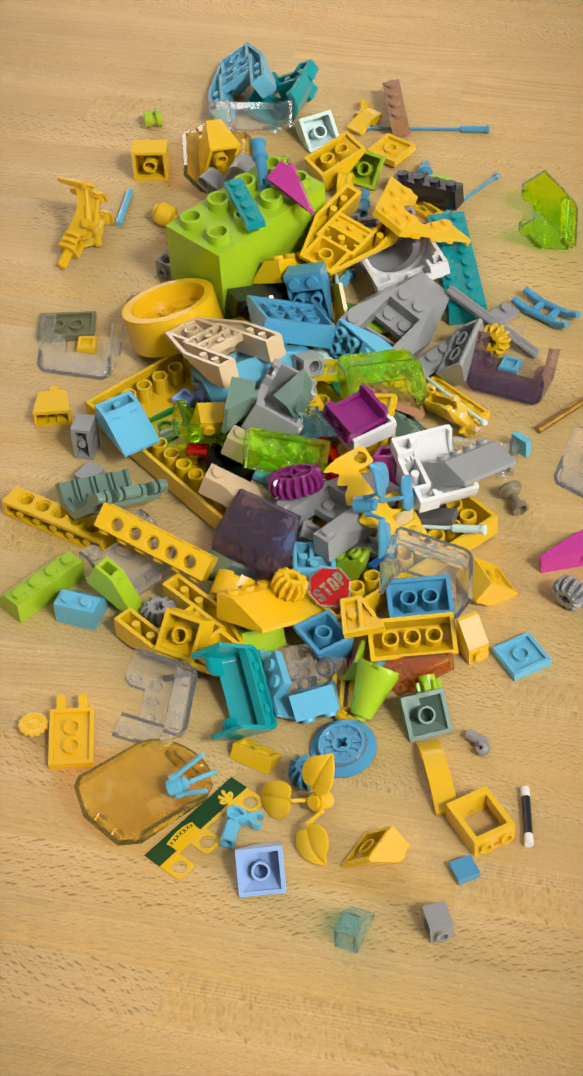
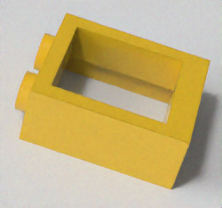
M487 786L446 804V819L474 857L487 854L492 849L502 844H508L515 839V823ZM489 808L501 826L476 836L464 818Z

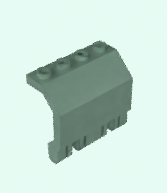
M128 469L55 484L60 504L74 520L98 515L104 502L113 503L123 509L145 505L159 499L161 493L168 490L166 479L132 485Z

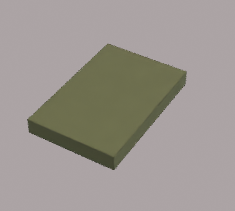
M96 311L41 313L37 337L38 343L78 341V336H95Z

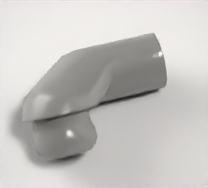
M469 729L465 734V739L475 744V751L479 756L487 755L490 751L488 738Z

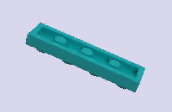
M242 178L223 182L224 189L247 231L266 227L265 219Z

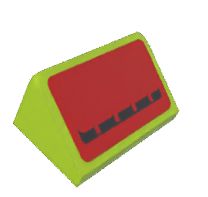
M361 640L348 657L342 680L355 681L359 658L365 660V640Z

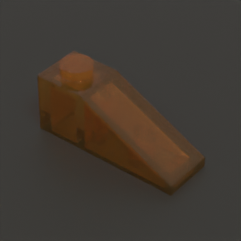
M453 653L404 656L390 661L384 667L400 673V677L392 690L397 696H401L415 689L414 684L419 682V676L435 674L436 679L454 670Z

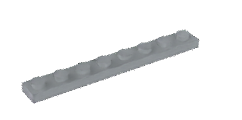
M505 301L489 313L506 325L519 316L520 310ZM452 337L407 365L404 373L419 383L436 372Z

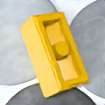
M244 737L233 743L230 758L259 772L269 774L282 758V754Z

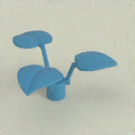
M374 462L368 466L373 474L376 492L369 495L354 496L352 507L354 513H365V517H373L379 520L377 559H381L390 550L392 544L391 527L384 517L372 512L377 510L378 503L398 500L403 501V509L405 511H410L414 506V492L410 475H404L401 480L402 495L384 498L386 488L389 485L388 467L383 462Z

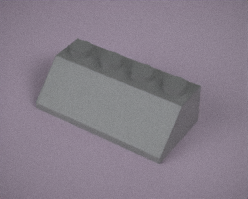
M487 438L476 440V444L463 445V449L450 450V454L436 456V460L429 462L433 487H454L470 485L515 466L517 463L497 441H488Z

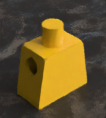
M50 386L48 391H40L38 393L33 408L35 427L72 425L66 390H60L57 386Z

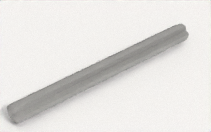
M451 285L447 289L446 294L475 317L481 318L486 325L498 323L499 326L505 325L456 287ZM507 325L504 326V331H510L507 335L512 338L510 343L532 359L538 356L540 350Z

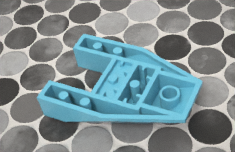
M248 42L220 61L208 91L209 113L214 119H222L225 125H230L235 119V95L243 93L248 86L252 85L263 99L266 96L273 95L277 89L276 81L265 55Z

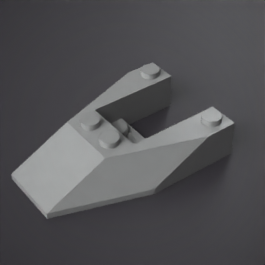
M420 272L370 295L349 309L341 319L362 329H365L375 320L399 339L392 348L384 370L395 379L430 344L450 297L446 294L445 289L426 274Z
M372 472L360 473L375 493ZM339 477L324 482L323 488L319 492L306 496V498L279 499L268 506L270 526L284 535L314 515L328 522V524L313 533L314 553L328 562H331L376 530L360 523L359 519L363 513H354L353 507L347 505L345 494L348 486H338ZM389 481L385 495L395 491L401 496V487ZM389 501L387 504L392 508L397 501Z

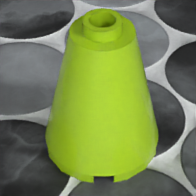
M359 658L350 710L351 713H354L353 717L362 722H366V719L371 720L398 681L400 673Z

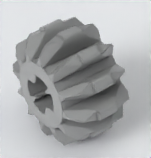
M564 574L554 582L551 594L561 606H565L567 610L572 609L574 611L583 606V583L579 581V578L576 579L573 575L568 576Z
M158 595L155 599L150 597L149 601H145L141 608V616L159 629L166 608H176L174 600H169L168 596L161 598Z

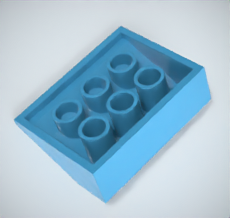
M252 295L246 296L251 323L281 333L284 345L290 343L302 347L312 346L319 350L323 348L331 349L337 327L317 304Z

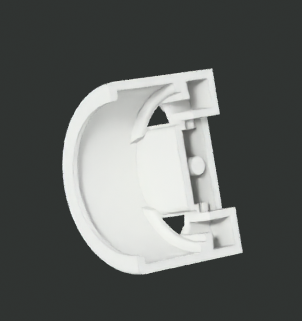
M423 237L422 250L417 259L403 270L382 272L374 268L368 258L361 261L373 282L376 292L420 272L426 274L433 281L436 278H442L444 275L450 274L448 260L437 244L429 241L426 237Z
M449 424L391 439L390 450L397 463L396 482L401 487L402 477L410 475L414 492V510H418L421 513L437 509L442 504L473 497L478 493V482H474L473 486L470 487L468 485L433 487L429 462L436 460V456L450 454L449 451L453 450L452 428Z

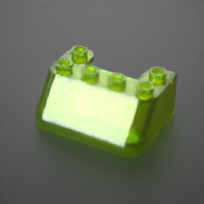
M543 170L522 184L521 197L532 206V219L529 221L521 220L518 230L521 235L526 236L530 240L533 247L538 249L570 250L576 246L578 206L574 199Z
M401 348L341 356L336 363L342 400L358 392L360 385L363 383L367 386V384L405 380L406 390L410 396L416 398L417 406H422L428 397L423 366L408 349Z

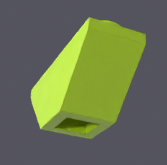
M368 546L348 549L335 558L336 569H339L349 582L358 580L367 567L371 548ZM336 572L335 579L339 583H343L341 581L343 579V576L339 572Z

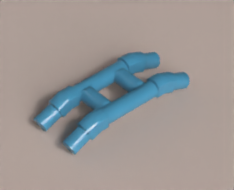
M528 286L522 292L535 304L532 308L524 301L522 302L517 296L511 300L522 313L530 315L552 328L569 327L568 321L555 319L558 315L568 319L580 317V311L562 308L542 298ZM543 307L551 310V312L548 315H545L539 311Z

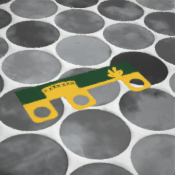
M231 777L144 856L176 879L184 878L194 868V864L180 853L190 844L204 854L211 853L220 845V837L207 828L232 805H238L250 813L257 811L263 805L261 797ZM247 797H254L257 799L258 804L254 808H246L243 805V801ZM210 836L214 839L215 843L210 848H203L200 845L201 838ZM183 861L187 864V869L183 873H175L172 870L173 864Z

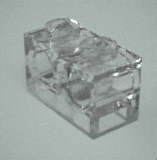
M307 644L284 647L285 664L292 683L290 686L291 693L317 685V681H321L319 668L314 667L317 664V657L311 652Z

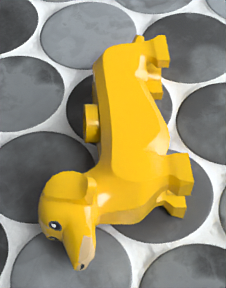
M430 383L424 387L427 393L419 392L416 395L429 412L459 425L461 428L458 432L464 437L473 438L478 433H481L478 420L468 415V409L460 403V397L456 395L452 397L442 396L435 390L436 387Z

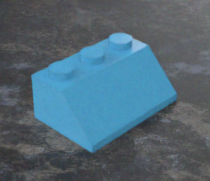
M449 574L385 580L388 618L453 612L455 615Z

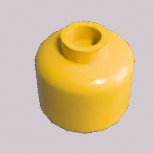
M166 202L156 204L151 213L154 223L166 228L168 223L179 217L177 215V208Z

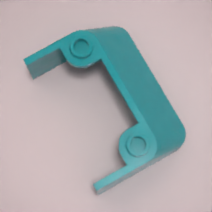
M218 642L191 654V657L194 659H205L207 671L213 676L220 677L230 718L223 721L222 732L212 735L213 740H236L265 733L277 727V718L260 654L255 646Z

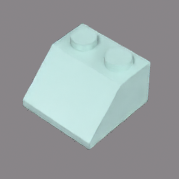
M331 110L299 119L294 123L298 138L309 153L339 136Z

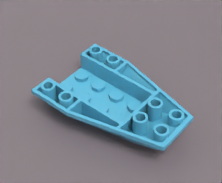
M284 345L286 355L279 360L293 367V354L310 350L297 345ZM239 351L228 354L229 357L235 358L239 378L256 381L255 386L260 384L272 364ZM195 367L191 368L193 387L197 390L200 389V391L205 390L206 396L211 402H223L226 400L229 388H221L212 384Z

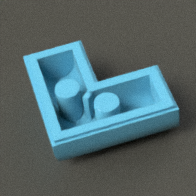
M292 542L293 568L297 572L300 571L301 575L311 578L322 568L336 569V559L328 562L320 556H314V542Z

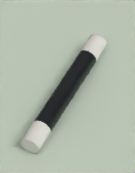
M522 786L520 793L525 847H533L530 789L528 786Z

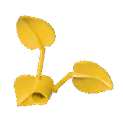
M332 753L312 756L304 762L302 777L304 782L311 786L310 791L314 792L308 798H290L291 787L282 780L268 782L261 791V800L264 808L275 819L284 818L289 814L291 809L290 803L307 802L310 809L317 811L305 823V829L299 830L296 834V847L300 855L307 861L317 865L327 864L329 840L326 830L321 825L312 823L320 815L325 814L324 810L330 809L334 804V797L329 792L333 784L335 769L334 754Z

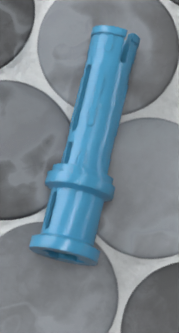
M257 137L252 139L249 145L253 151L252 160L256 164L259 190L263 191L264 185L266 189L271 188L270 181L267 179L266 161L268 153L265 151L266 140Z

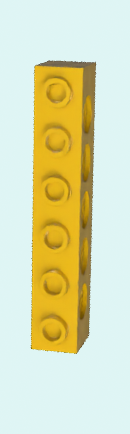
M15 486L2 500L5 516L102 557H105L117 543V537L112 534L106 536L99 532L100 528L94 526L96 518L91 516L74 520L60 503L49 500L44 496H39L27 489Z
M103 503L94 523V526L100 528V533L106 536L112 534L117 537L119 543L135 546V551L144 555L146 553L152 555V559L158 563L164 564L166 562L170 564V569L178 573L185 572L189 574V579L198 583L209 580L219 559L113 503ZM119 519L122 522V528L120 530H118L116 526L117 521ZM136 529L140 531L139 539H136L134 536ZM154 538L158 540V547L156 549L152 546ZM172 547L176 549V556L174 558L170 555ZM191 556L195 561L192 568L188 565V559Z

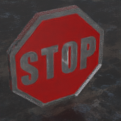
M321 566L309 576L308 596L319 607L338 609L340 607V599L351 597V579L340 567Z

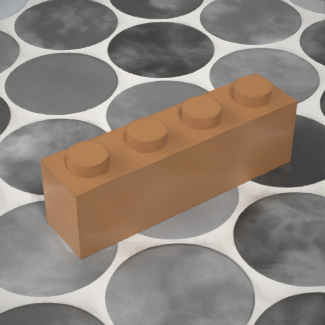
M399 79L382 83L393 135L401 137L411 134Z

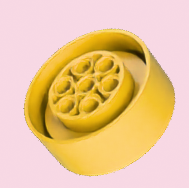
M183 278L153 286L133 297L122 310V317L133 349L138 355L144 357H167L180 354L178 349L166 337L165 332L194 317L223 319L212 283L201 278Z

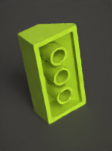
M70 551L57 555L0 595V607L20 623L24 622L54 601L61 589H71L85 579L83 561Z

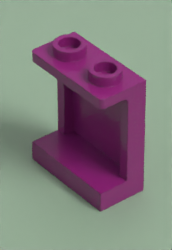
M363 383L360 385L358 392L336 404L332 400L325 403L322 416L343 441L349 444L352 442V439L384 424L389 412L386 405L381 403L375 396L373 390Z

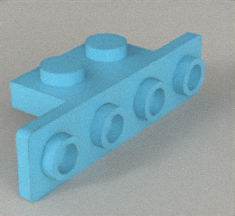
M260 649L258 652L275 714L277 717L295 720L288 689L292 683L281 651L274 650L271 652Z

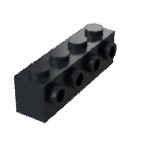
M399 170L393 176L402 185L413 191L418 197L416 201L418 203L426 202L433 206L456 211L464 202L463 183L431 177L422 173L408 172L407 170Z

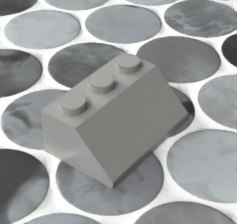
M481 318L456 327L436 374L452 386L463 384L467 381L468 373L476 361L475 357L482 348L485 333Z

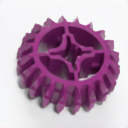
M293 464L279 468L267 478L268 490L271 496L278 500L306 498V496L313 495L323 488L324 474L320 466L316 464Z

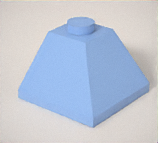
M282 842L261 843L235 849L239 897L287 893Z

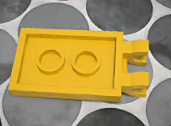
M87 693L79 694V708H67L66 695L56 696L57 707L56 709H50L49 770L94 767L95 709L94 707H89Z

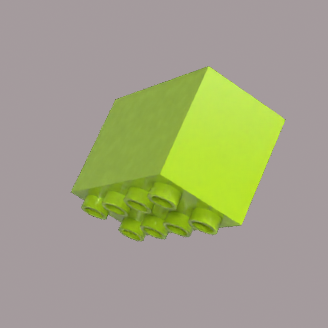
M268 156L266 161L268 175L282 161L279 157ZM256 165L245 173L235 176L236 179L242 178L265 219L266 227L247 231L224 187L218 191L211 192L206 199L191 209L184 210L179 217L166 225L172 280L183 278L208 280L214 287L223 319H234L233 314L225 306L227 290L258 285L253 284V279L264 261L272 260V256L283 255L284 257L286 253H295L297 255V251H302L316 213L326 204L325 184L309 176L305 171L298 169L296 171L301 178L315 212L311 215L286 196L280 189L272 185L271 182V188L266 189L264 185V190L260 191Z

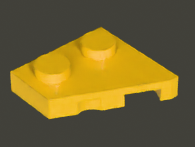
M361 595L340 599L342 629L345 639L386 631L384 623L379 620L373 609L367 605V602Z

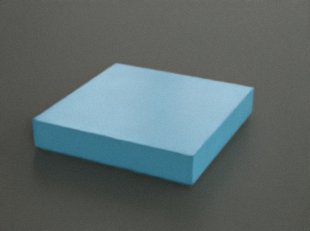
M529 631L491 648V654L513 681L552 665V659Z

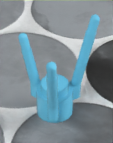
M201 752L177 772L168 775L169 780L166 781L165 785L168 794L172 798L180 799L208 792V789L186 790L189 789L190 784L217 774V770H212L189 780L185 776H180L205 756L204 752Z

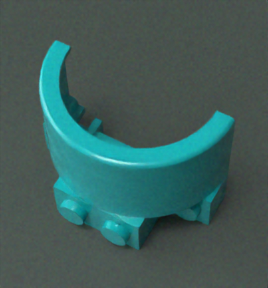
M312 59L300 62L293 72L278 77L275 72H272L277 88L274 94L278 92L280 98L271 95L262 99L254 89L243 106L244 111L255 120L266 125L279 127L292 123L305 102H310L315 98L318 87L314 84L313 80L316 78L315 75L319 68Z

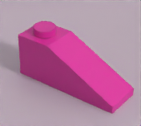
M280 161L268 175L267 179L286 196L313 215L315 212L301 178L296 173L297 168L291 163L285 164L283 161Z

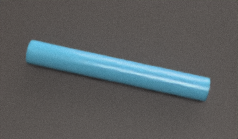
M127 189L115 222L117 227H121L133 195L132 189Z

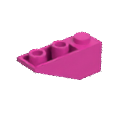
M583 529L575 532L565 541L558 543L557 546L548 552H544L539 557V572L545 573L583 566Z

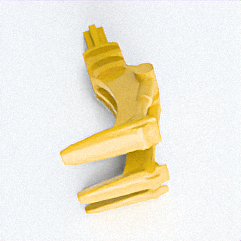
M59 177L57 181L73 186V188H70V192L77 195V207L73 221L64 232L58 244L62 254L56 263V267L64 270L71 258L79 259L85 247L93 245L96 247L102 246L104 226L114 224V215L107 210H99V204L104 201L108 202V197L100 190L94 191L93 188L97 189L95 184L86 180Z

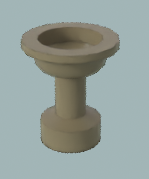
M517 480L509 481L502 485L498 493L502 498L511 499L513 503L511 510L514 515H522L529 507L525 500H520L518 497L522 485Z

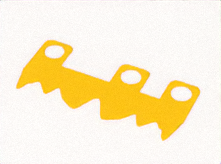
M359 446L338 457L324 470V473L333 472L334 474H339L338 486H348L345 494L348 506H352L354 496L374 493L359 472L360 469L373 462V458L363 446ZM356 452L365 453L367 456L366 462L362 464L357 463L354 460V454ZM393 491L385 495L384 498L397 497L400 495L398 492ZM399 500L400 507L397 509L390 508L387 502L378 503L377 510L372 512L384 517L391 527L392 544L390 550L385 555L403 551L427 537V531L418 520H412L399 527L393 519V515L404 510L402 500ZM363 513L359 522L369 528L378 529L379 520L373 517H365V513ZM412 525H416L421 529V535L417 538L410 536L408 533V529Z

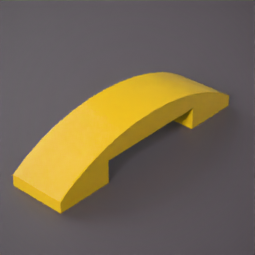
M439 739L418 742L416 746L431 791L435 815H446V804L456 800V794L444 750Z

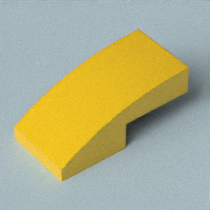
M369 107L359 113L346 127L348 131L362 136L369 126H375L383 114Z

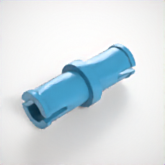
M367 189L359 190L362 193L356 213H360V218L367 217L368 208L370 207V193Z

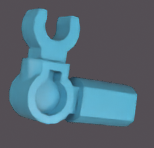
M238 805L228 807L226 822L219 841L220 845L225 848H234L240 826L245 827L247 825L253 830H261V822L255 820L263 821L264 813L261 811L250 813Z

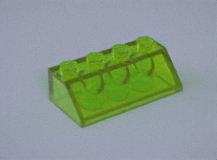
M249 427L245 430L243 440V468L272 473L279 468L293 464H316L320 466L325 482L326 473H324V470L327 468L331 441Z

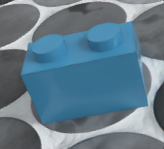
M329 609L293 625L296 633L318 658L334 663L351 654L354 638H344L342 624Z

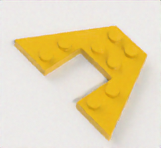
M391 176L372 214L375 218L399 237H410L412 239L426 237L429 241L452 244L453 241L469 246L471 239L453 226L451 221L441 219L422 224L415 215L407 212L404 206L416 203L418 197L411 189L405 187Z

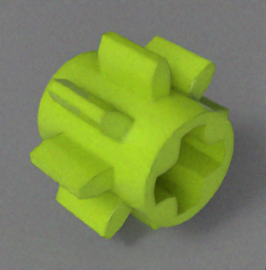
M435 674L419 676V682L414 684L416 692L442 688L441 678L435 679Z

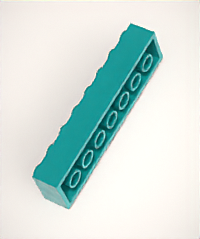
M464 211L428 215V223L447 219L452 222L453 226L470 238ZM453 241L452 244L435 242L448 260L450 274L438 278L440 286L446 291L451 285L456 287L487 310L472 243L470 242L469 246H465L462 242ZM449 299L445 308L449 326L466 324L478 319L453 299Z

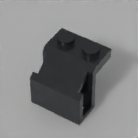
M217 441L210 444L205 473H207L211 464H214L251 482L256 470L221 454L223 447Z

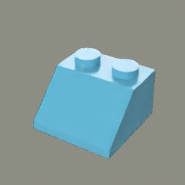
M61 589L53 604L56 621L96 630L111 602L102 595L76 589Z
M335 680L294 691L289 696L296 722L302 721L303 724L316 721L315 717L324 715V718L337 715L336 711L341 708Z

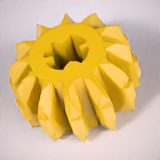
M498 323L485 326V337L482 341V348L486 349L485 354L491 353L492 356L502 355L509 349V342L512 338L507 336L510 331H504L505 325L499 326Z
M284 567L275 572L271 581V588L274 594L279 595V598H284L286 602L290 600L295 603L297 600L301 601L304 597L309 583L306 580V576L301 575L300 571L297 572L294 568L288 569Z

